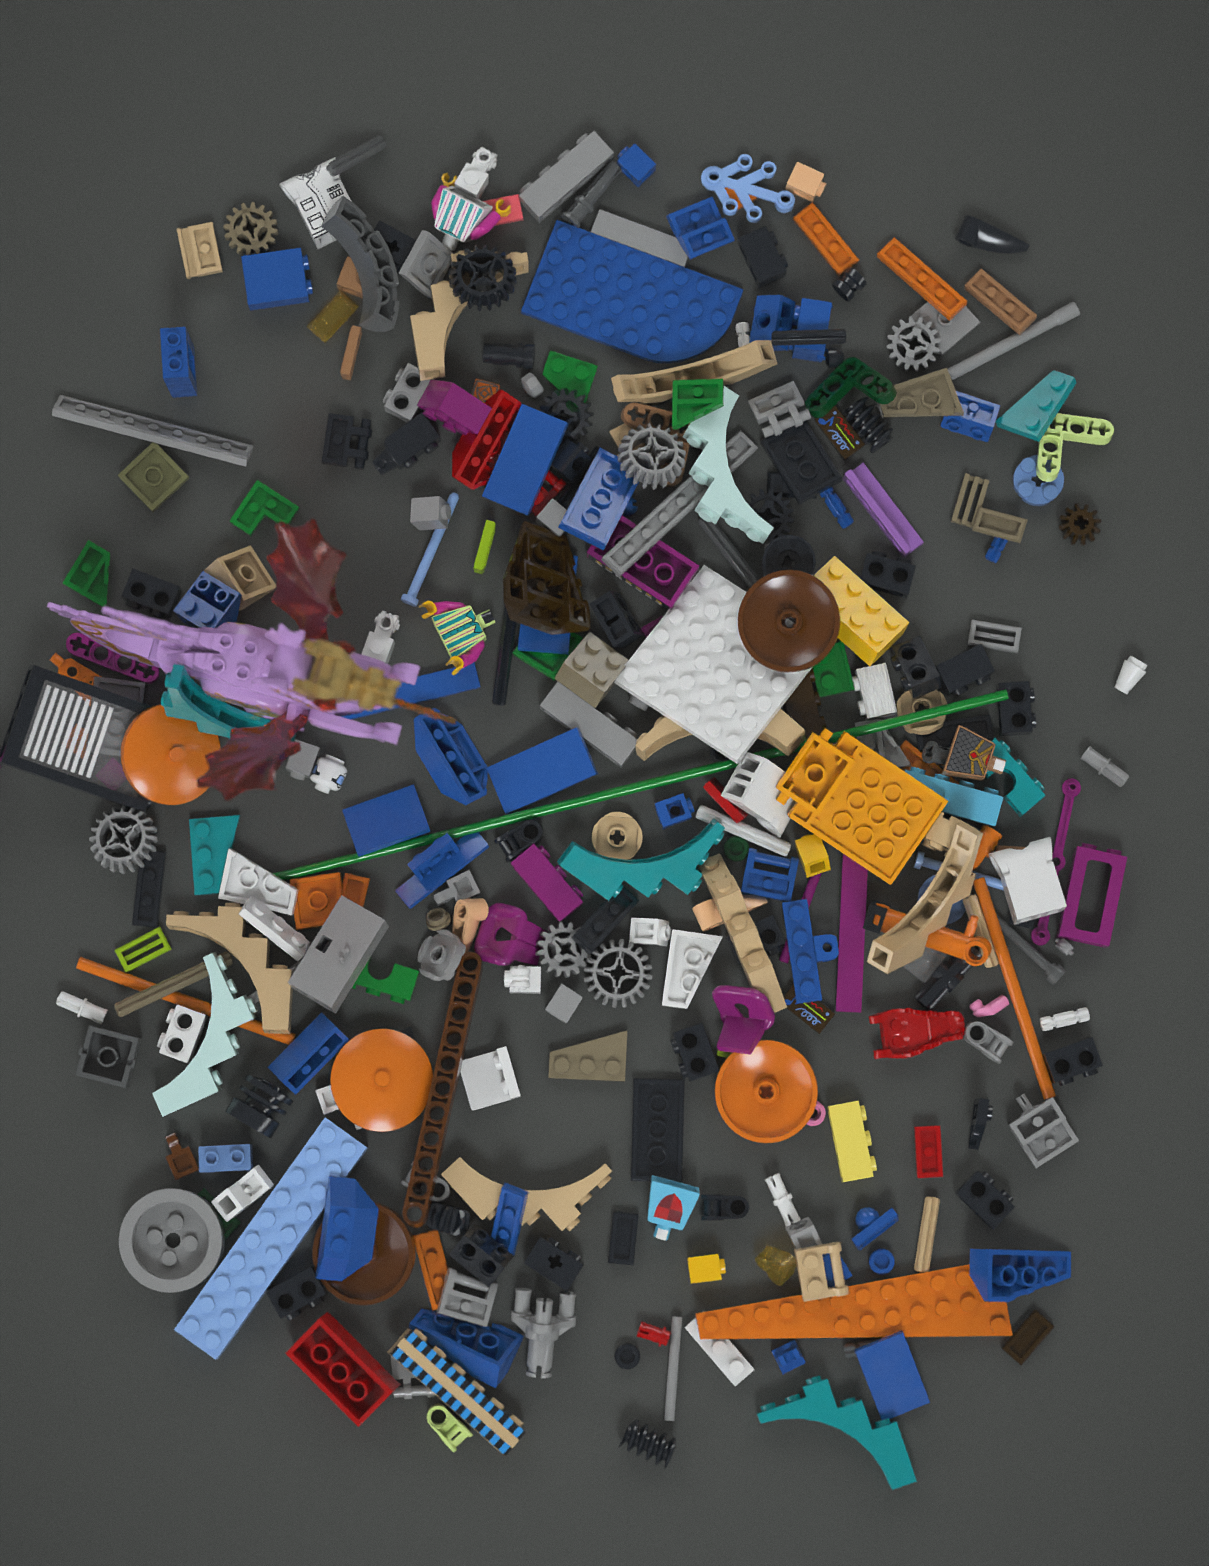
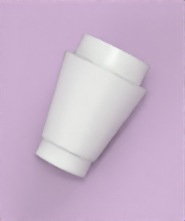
M1130 655L1128 660H1124L1114 687L1128 694L1145 675V669L1148 665Z

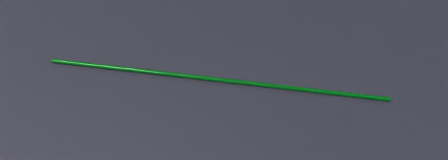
M1005 689L834 732L828 742L831 744L836 743L844 731L856 738L1009 699L1008 693ZM807 739L802 744H800L792 753L799 752L805 744V742L807 741ZM776 747L752 753L766 759L785 755ZM730 759L724 762L718 761L412 838L358 857L356 852L272 874L286 881L430 845L446 833L453 839L736 768L738 764Z

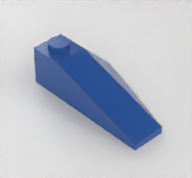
M970 1249L969 1275L984 1302H1010L1015 1300L1016 1297L1024 1294L1028 1295L1033 1293L1034 1290L1044 1286L1048 1287L1070 1278L1071 1251Z
M423 1308L409 1323L410 1329L413 1331L418 1329L428 1338L426 1340L433 1347L437 1346L465 1372L494 1388L499 1385L508 1373L524 1337L499 1324L492 1323V1327H483Z

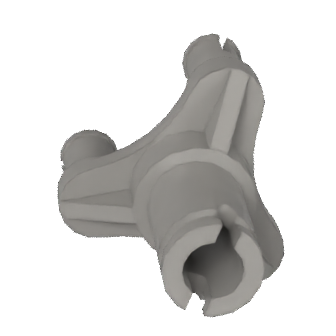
M515 1288V1306L511 1312V1321L525 1332L526 1338H529L527 1353L528 1369L526 1370V1375L536 1378L537 1366H541V1378H550L552 1376L550 1369L553 1364L554 1341L558 1340L561 1334L576 1326V1316L574 1315L576 1293L569 1291L560 1292L559 1314L551 1316L552 1299L546 1298L545 1309H543L544 1298L536 1299V1314H532L530 1312L532 1289Z

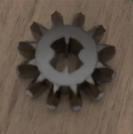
M1075 503L1074 511L1067 507L1064 510L1066 515L1059 517V520L1065 524L1059 525L1058 530L1067 531L1062 538L1066 540L1071 536V545H1075L1077 539H1079L1080 545L1085 546L1086 539L1093 542L1095 540L1093 534L1100 533L1101 529L1096 527V525H1099L1102 521L1099 518L1093 519L1097 514V510L1089 513L1087 512L1089 509L1088 504H1085L1081 510L1079 503ZM1077 520H1080L1082 524L1085 523L1082 530H1080L1079 526L1074 525Z

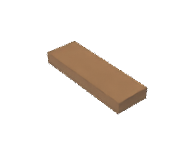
M980 269L964 285V289L1019 335L1037 319V314L983 269Z

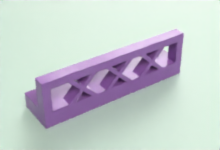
M864 463L844 474V482L902 558H905L924 543Z

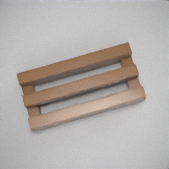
M352 325L340 370L342 379L351 381L362 337L361 327Z

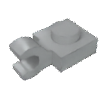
M470 870L447 880L446 883L449 888L435 894L434 900L437 906H441L453 898L456 902L460 899H471L479 895L480 891Z

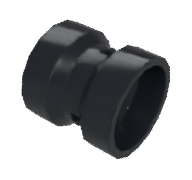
M849 267L844 272L842 279H837L832 283L833 289L847 302H850L855 297L857 290H862L867 285L862 275L852 267Z

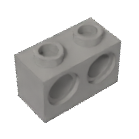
M410 363L406 365L405 369L400 368L395 377L397 384L393 390L389 389L383 399L385 412L406 423L418 415L421 408L417 404L430 380H423L417 387L408 386L407 381L409 378L417 377L420 379L418 368ZM398 399H406L409 402L408 406L404 409H398L395 406V402Z

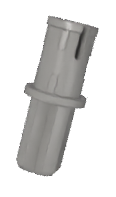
M1091 746L1088 747L1081 757V760L1098 771V775L1103 774L1119 787H1122L1129 778L1126 772L1110 762L1111 758H1105Z

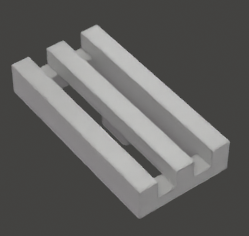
M971 620L968 646L976 647L982 644L983 648L1018 653L1021 627ZM976 627L1012 632L1015 633V637L975 630ZM974 636L1014 643V646L974 640Z

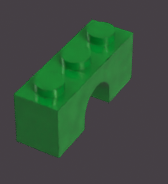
M370 957L351 988L356 989V985L366 988L365 993L377 997L384 993L390 995L389 1000L404 1004L405 1000L411 1002L420 972L394 964L389 977L377 980L371 977L369 973Z

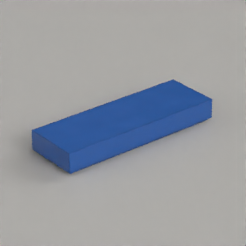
M505 1183L501 1188L491 1237L515 1256L529 1192Z

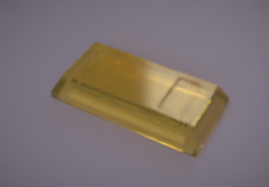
M340 290L307 325V328L326 343L359 306Z

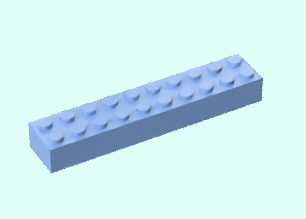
M324 1118L174 1330L215 1360L219 1359L323 1213L329 1176L347 1178L368 1147L329 1119Z

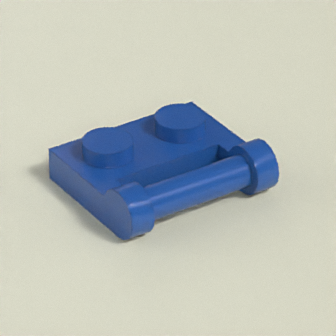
M749 848L741 893L790 902L799 858L792 856L790 859L757 852V849ZM754 862L788 868L789 872L788 875L754 869Z

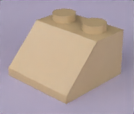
M251 545L217 558L204 570V572L242 595L239 611L277 588Z

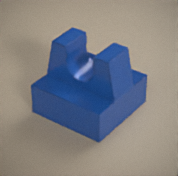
M795 1339L771 1350L782 1374L806 1363Z

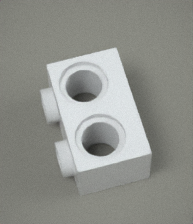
M176 1005L175 1009L171 1008L166 1023H169V1027L166 1033H161L157 1047L160 1048L159 1053L189 1064L192 1061L208 1016L180 1005ZM188 1014L192 1018V1024L189 1028L183 1029L179 1025V1019L181 1016ZM179 1038L183 1042V1048L180 1052L173 1053L170 1049V1043L172 1040Z

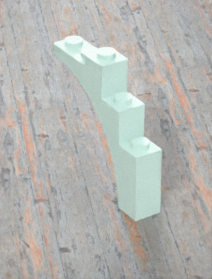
M724 386V406L691 422L683 435V438L691 446L703 450L688 474L697 483L709 487L694 511L703 520L713 522L714 524L722 517L731 527L739 528L751 540L759 541L763 544L774 527L758 516L744 500L734 483L728 466L725 448L726 428L730 413L739 395Z
M216 952L203 957L209 973L212 992L211 1018L206 1036L196 1056L186 1069L169 1084L152 1093L162 1117L222 1090L220 1086L223 1084L222 1078L218 1070L213 1071L211 1066L239 1054L237 1050L240 1048L239 1041L235 1034H230L229 1030L255 1019V1013L258 1012L252 998L248 999L247 995L236 998L237 987L232 978L228 980L224 971L227 969L226 963L221 955L217 956Z

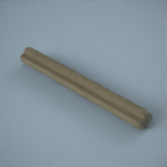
M225 951L217 955L223 957L227 967L233 964L232 957L228 952ZM205 962L115 1003L116 1013L119 1017H123L209 976Z

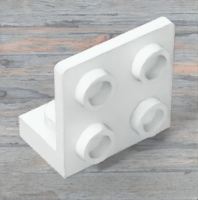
M506 1046L493 1052L463 1060L460 1072L471 1110L474 1111L521 1097Z

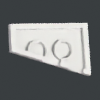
M229 848L218 898L244 904L252 895L257 900L262 901L271 911L293 915L299 889L232 848Z
M672 929L662 1006L688 1008L723 936Z

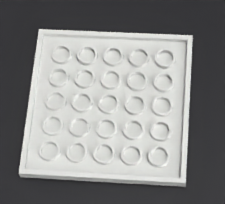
M704 565L686 587L673 608L666 612L625 664L626 667L615 680V684L738 764L812 668L800 672L785 673L771 670L757 662L744 647L738 630V612L747 592ZM787 619V620H786V625H787V627H792V625L794 624V622H792L791 620Z

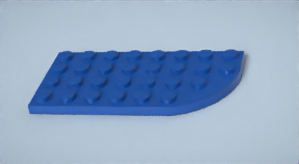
M556 220L522 307L521 314L650 362L678 363L705 353L721 340L731 325L744 289Z

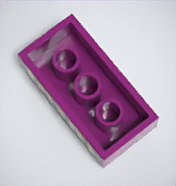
M621 516L605 549L602 550L591 545L587 551V558L618 577L601 559L637 525ZM659 540L618 578L663 608L671 610L697 574L699 565Z

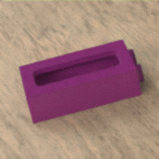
M1082 843L1081 847L1077 846L1074 848L1064 897L1067 907L1061 912L1056 937L1107 948L1110 946L1127 857L1122 856V851L1107 849L1106 852L1096 850L1097 846ZM1089 860L1108 863L1111 866L1100 928L1096 933L1080 930L1075 927L1086 866Z

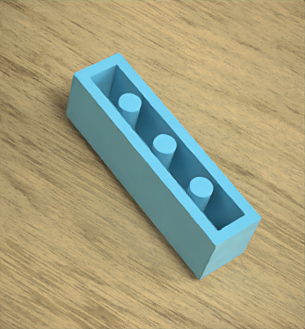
M912 766L910 771L904 770L948 800V803L942 810L943 813L992 827L996 826L1003 797L998 795V790L984 787V791L974 789L975 784L962 780H960L959 784L949 782L950 777L937 773H935V777L925 775L926 770Z

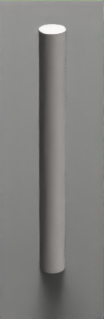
M672 1316L664 1413V1420L674 1421L682 1327V1317Z

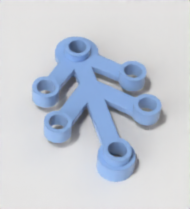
M747 154L740 155L737 162L722 169L710 166L702 172V185L710 191H715L723 205V212L728 216H732L737 212L738 203L736 200L729 198L724 187L735 191L747 213L746 218L751 223L760 221L762 211L758 206H754L749 195L773 202L775 208L782 213L790 212L794 207L795 197L791 192L784 190L777 193L752 185L765 178L770 179L774 177L776 165L773 162L767 161L763 163L761 169L738 180L729 178V176L739 171L750 170L752 158ZM747 160L749 164L744 166L740 161ZM770 167L773 172L767 173L764 171V168ZM716 175L718 179L711 180L709 176ZM788 197L790 201L785 203L781 201V198ZM732 204L735 208L728 210L726 205ZM755 211L759 216L752 217L750 212Z

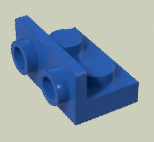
M956 391L964 416H944L941 427L976 440L988 442L1000 405Z

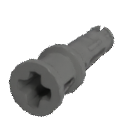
M610 160L582 195L574 198L575 202L569 210L561 214L562 219L567 224L579 229L580 223L585 216L594 211V204L622 172L621 167Z

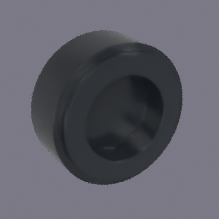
M622 1344L615 1351V1362L622 1369H632L640 1361V1352L633 1344Z

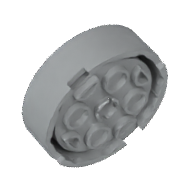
M183 1189L157 1190L139 1199L124 1217L119 1233L120 1254L129 1273L142 1285L159 1292H181L202 1284L215 1272L221 1262L224 1251L225 1230L218 1212L205 1198ZM170 1233H176L180 1236L181 1242L175 1248L167 1245V1237Z

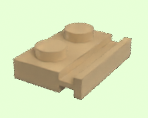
M213 222L177 229L187 279L223 272Z

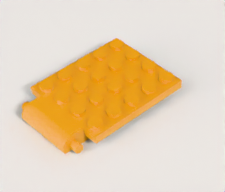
M824 728L820 735L812 732L775 786L781 791L776 800L785 805L789 798L795 800V804L787 814L789 818L891 885L940 815L948 800L846 731L842 733L835 745L828 742L833 733L827 728Z

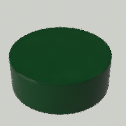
M739 836L730 837L724 844V854L730 861L740 862L748 855V842Z

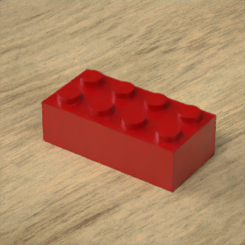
M328 1311L285 1353L358 1427L401 1385Z

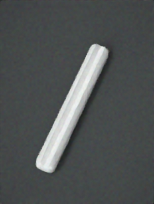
M700 805L697 810L696 818L710 823L714 818L725 827V831L782 856H787L790 851L791 844L743 822L736 823L731 817L704 805Z

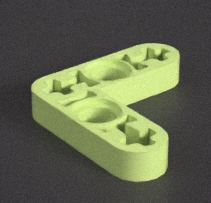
M1057 413L1052 421L1055 429H1051L1049 426L1038 443L1036 465L1038 478L1045 482H1051L1058 477L1063 440L1096 445L1108 444L1114 432L1112 423L1104 419ZM1063 423L1067 424L1065 431H1062ZM1078 424L1082 426L1084 431L1082 433H1074L1070 427L1071 425ZM1089 427H1092L1091 434H1087ZM1099 429H1104L1105 435H1100ZM1045 443H1053L1057 450L1049 452L1045 450L1043 445ZM1047 460H1051V472H1046Z

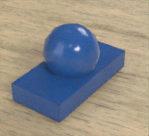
M864 1207L860 1209L856 1214L855 1223L861 1232L851 1239L858 1251L862 1250L899 1221L897 1213L891 1208L880 1217L878 1211L874 1208Z

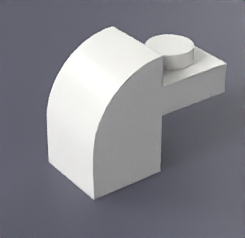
M257 1165L211 1202L225 1221L228 1222L263 1196L274 1184L263 1169Z

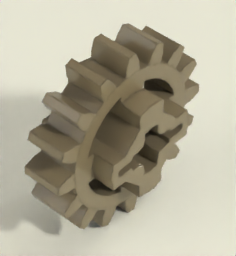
M255 202L251 203L250 208H247L242 203V210L240 211L234 207V216H226L230 224L223 226L224 230L229 232L224 235L225 239L232 240L229 243V247L231 249L237 247L238 255H241L243 251H246V255H251L252 252L260 254L262 249L269 252L268 244L275 245L276 243L272 236L278 235V230L273 228L278 225L276 219L270 220L273 217V213L271 211L265 213L264 205L257 209ZM251 215H257L262 219L257 220ZM243 217L240 225L236 226L237 222ZM248 221L254 228V239L249 234ZM267 233L265 238L259 243L262 234ZM245 240L251 243V245L243 244L240 241Z

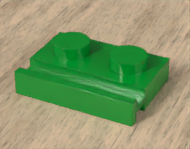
M842 641L835 643L825 659L812 667L815 675L816 691H818L820 698L854 691L845 646Z

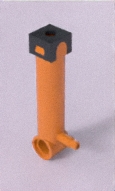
M874 900L869 906L863 929L878 934L881 932L886 933L907 914L891 909V906ZM971 915L964 933L942 927L929 934L925 946L965 960L971 966H979L985 963L992 951L991 944L986 938L974 937L978 925V916ZM971 947H981L983 956H975L971 951Z

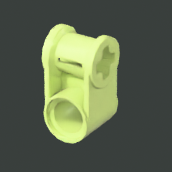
M434 1404L429 1408L427 1412L429 1425L454 1453L457 1451L456 1447L467 1437L471 1438L473 1436L459 1418H456L445 1405ZM437 1409L444 1411L446 1419L442 1423H435L431 1419L433 1411Z

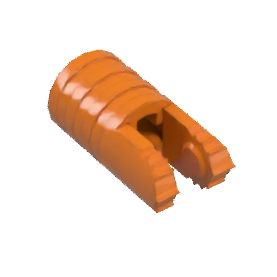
M985 824L979 830L983 833L973 871L978 868L985 857L989 858V853L994 851L995 846L998 845L999 840L1003 837L999 832Z

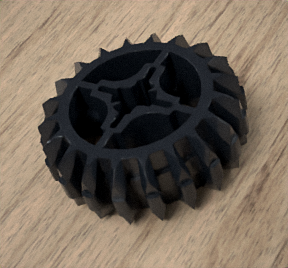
M485 244L482 250H479V247L475 245L474 251L471 252L466 248L464 250L465 256L457 255V262H452V270L449 271V278L451 279L449 286L453 289L454 297H459L461 304L467 302L469 309L477 305V310L480 312L482 306H487V309L490 311L492 304L500 308L501 300L508 302L509 294L514 293V285L517 284V278L515 277L516 268L512 267L513 261L511 258L506 259L505 251L498 254L496 246L490 251ZM497 270H499L503 276V279L500 284L496 282L495 272ZM465 272H468L471 278L468 286L462 279Z

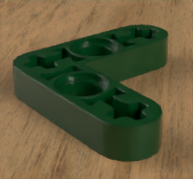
M850 357L845 359L808 396L805 401V407L812 417L820 418L825 416L853 387H856L881 405L891 403L895 399L897 391L889 379L858 358ZM874 377L871 383L863 385V381L866 378ZM834 384H840L836 391H829ZM879 386H880V388H881L882 390H884V391H886V392H885V393H884V392H879V390H878Z

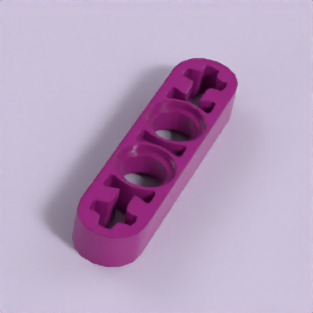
M73 633L66 640L67 650L72 655L146 684H152L160 677V669L152 666L155 674L153 676L149 675L148 678H144L145 674L139 670H136V675L132 674L137 665L135 660H132L130 668L126 670L120 669L118 667V660L122 655L107 649L108 657L105 660H97L94 656L95 650L104 646L82 633ZM81 638V642L85 646L90 647V642L94 644L90 648L89 656H85L88 651L82 648L74 651L75 647L72 645V642H77ZM139 663V666L147 669L149 665Z

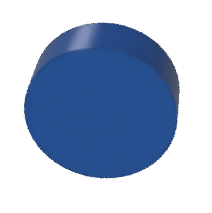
M876 1249L870 1254L868 1263L873 1272L887 1274L893 1269L895 1259L890 1251Z

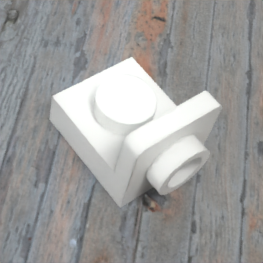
M631 918L629 943L668 945V940L671 937L669 921L651 918Z

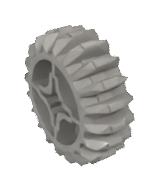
M649 422L646 429L639 424L636 431L632 428L629 430L628 436L625 435L619 445L618 451L620 454H618L617 459L621 463L620 469L621 471H626V479L634 478V485L642 482L643 489L647 487V484H651L653 490L657 488L658 484L664 488L667 486V482L672 484L676 477L681 475L682 468L685 466L684 458L686 452L682 450L683 441H677V434L670 435V428L665 429V431L661 430L660 424L656 428H652ZM646 443L645 447L638 448V450H633L637 445ZM671 462L667 467L657 470L659 465Z
M122 805L120 812L117 807H112L111 815L107 811H103L105 819L102 821L100 818H96L99 827H91V831L96 835L89 837V841L94 843L90 850L96 853L94 856L95 860L101 861V866L103 868L109 867V870L113 873L119 869L121 874H125L127 867L131 872H135L136 864L143 868L144 863L142 860L144 858L148 861L152 859L148 853L149 851H156V847L152 843L158 842V838L153 835L157 832V828L151 826L153 820L150 817L146 818L147 814L145 812H138V810L132 807L129 810L124 805ZM125 821L137 823L134 826L130 825L126 828H121L118 825L119 823ZM111 830L112 837L109 841H107L106 845V838L109 831ZM119 832H120L123 836H125V839L127 840L126 843L128 844L129 847H127L124 843H122V839H121L122 837H121V835L119 834ZM142 833L141 843L136 850L135 843ZM121 851L129 853V856L122 858L110 856Z
M612 939L609 940L610 948L607 949L605 944L601 943L600 948L603 952L599 953L596 949L592 952L597 957L595 960L592 958L586 959V962L593 966L592 968H584V972L591 973L590 977L584 978V982H593V985L589 986L587 990L588 992H592L595 989L598 991L594 995L595 1000L603 995L605 997L602 1002L603 1005H606L608 999L613 1000L612 1008H616L617 1000H621L622 1007L625 1008L627 1007L626 999L629 998L631 1003L635 1004L636 999L633 995L637 994L640 998H643L644 993L640 991V988L642 987L647 990L650 988V985L643 981L644 979L652 980V975L645 974V971L652 969V965H643V962L647 961L649 957L645 955L639 958L638 955L642 952L641 947L633 952V942H630L628 948L623 947L624 939H620L619 947H615L614 940ZM616 953V961L613 966L607 968L598 967L604 957ZM624 954L630 956L637 963L639 972L625 968L623 963ZM618 961H621L620 967L623 968L622 971L630 975L621 976L616 987V980L613 979L614 976H611V973L605 972L615 971L616 967H618ZM597 975L611 979L613 983L612 993L607 992L601 987ZM638 980V983L631 991L620 994V986L623 981Z

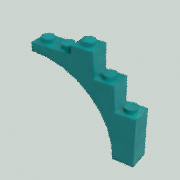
M174 664L172 672L167 673L165 687L168 688V691H164L161 698V706H164L166 716L194 721L197 723L199 732L229 738L232 748L289 758L296 738L293 725L255 716L208 696L188 675L183 665Z
M713 818L697 836L685 845L666 854L646 859L626 860L606 857L589 851L572 841L557 862L561 867L608 901L612 896L615 898L623 888L621 884L623 881H626L649 898L651 894L655 895L663 884L661 881L663 877L688 895L690 891H696L702 882L701 877L703 874L696 868L697 865L701 866L709 856L708 850L713 844L717 845L722 840L725 834L723 832L725 827Z
M820 1375L806 1380L807 1385L802 1386L804 1397L800 1398L798 1393L784 1398L786 1403L776 1406L775 1402L760 1406L761 1411L756 1413L760 1424L779 1419H806L838 1428L855 1438L871 1453L881 1467L892 1490L917 1482L897 1422H890V1419L887 1418L875 1422L876 1427L871 1428L862 1400L856 1401L855 1397L840 1401L841 1406L837 1407L827 1378L821 1379Z

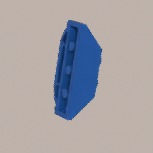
M436 708L414 718L415 750L440 792L464 805H468L487 795V765L463 725L451 717L440 713Z
M329 1176L316 1279L343 1281L372 1260L379 1208L355 1178Z

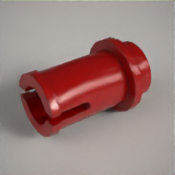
M642 1321L637 1337L659 1343V1347L661 1345L667 1346L671 1331H668L667 1327L662 1329Z

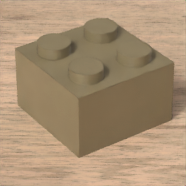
M589 631L563 662L554 679L596 708L615 685V680L624 670L625 664L629 660Z

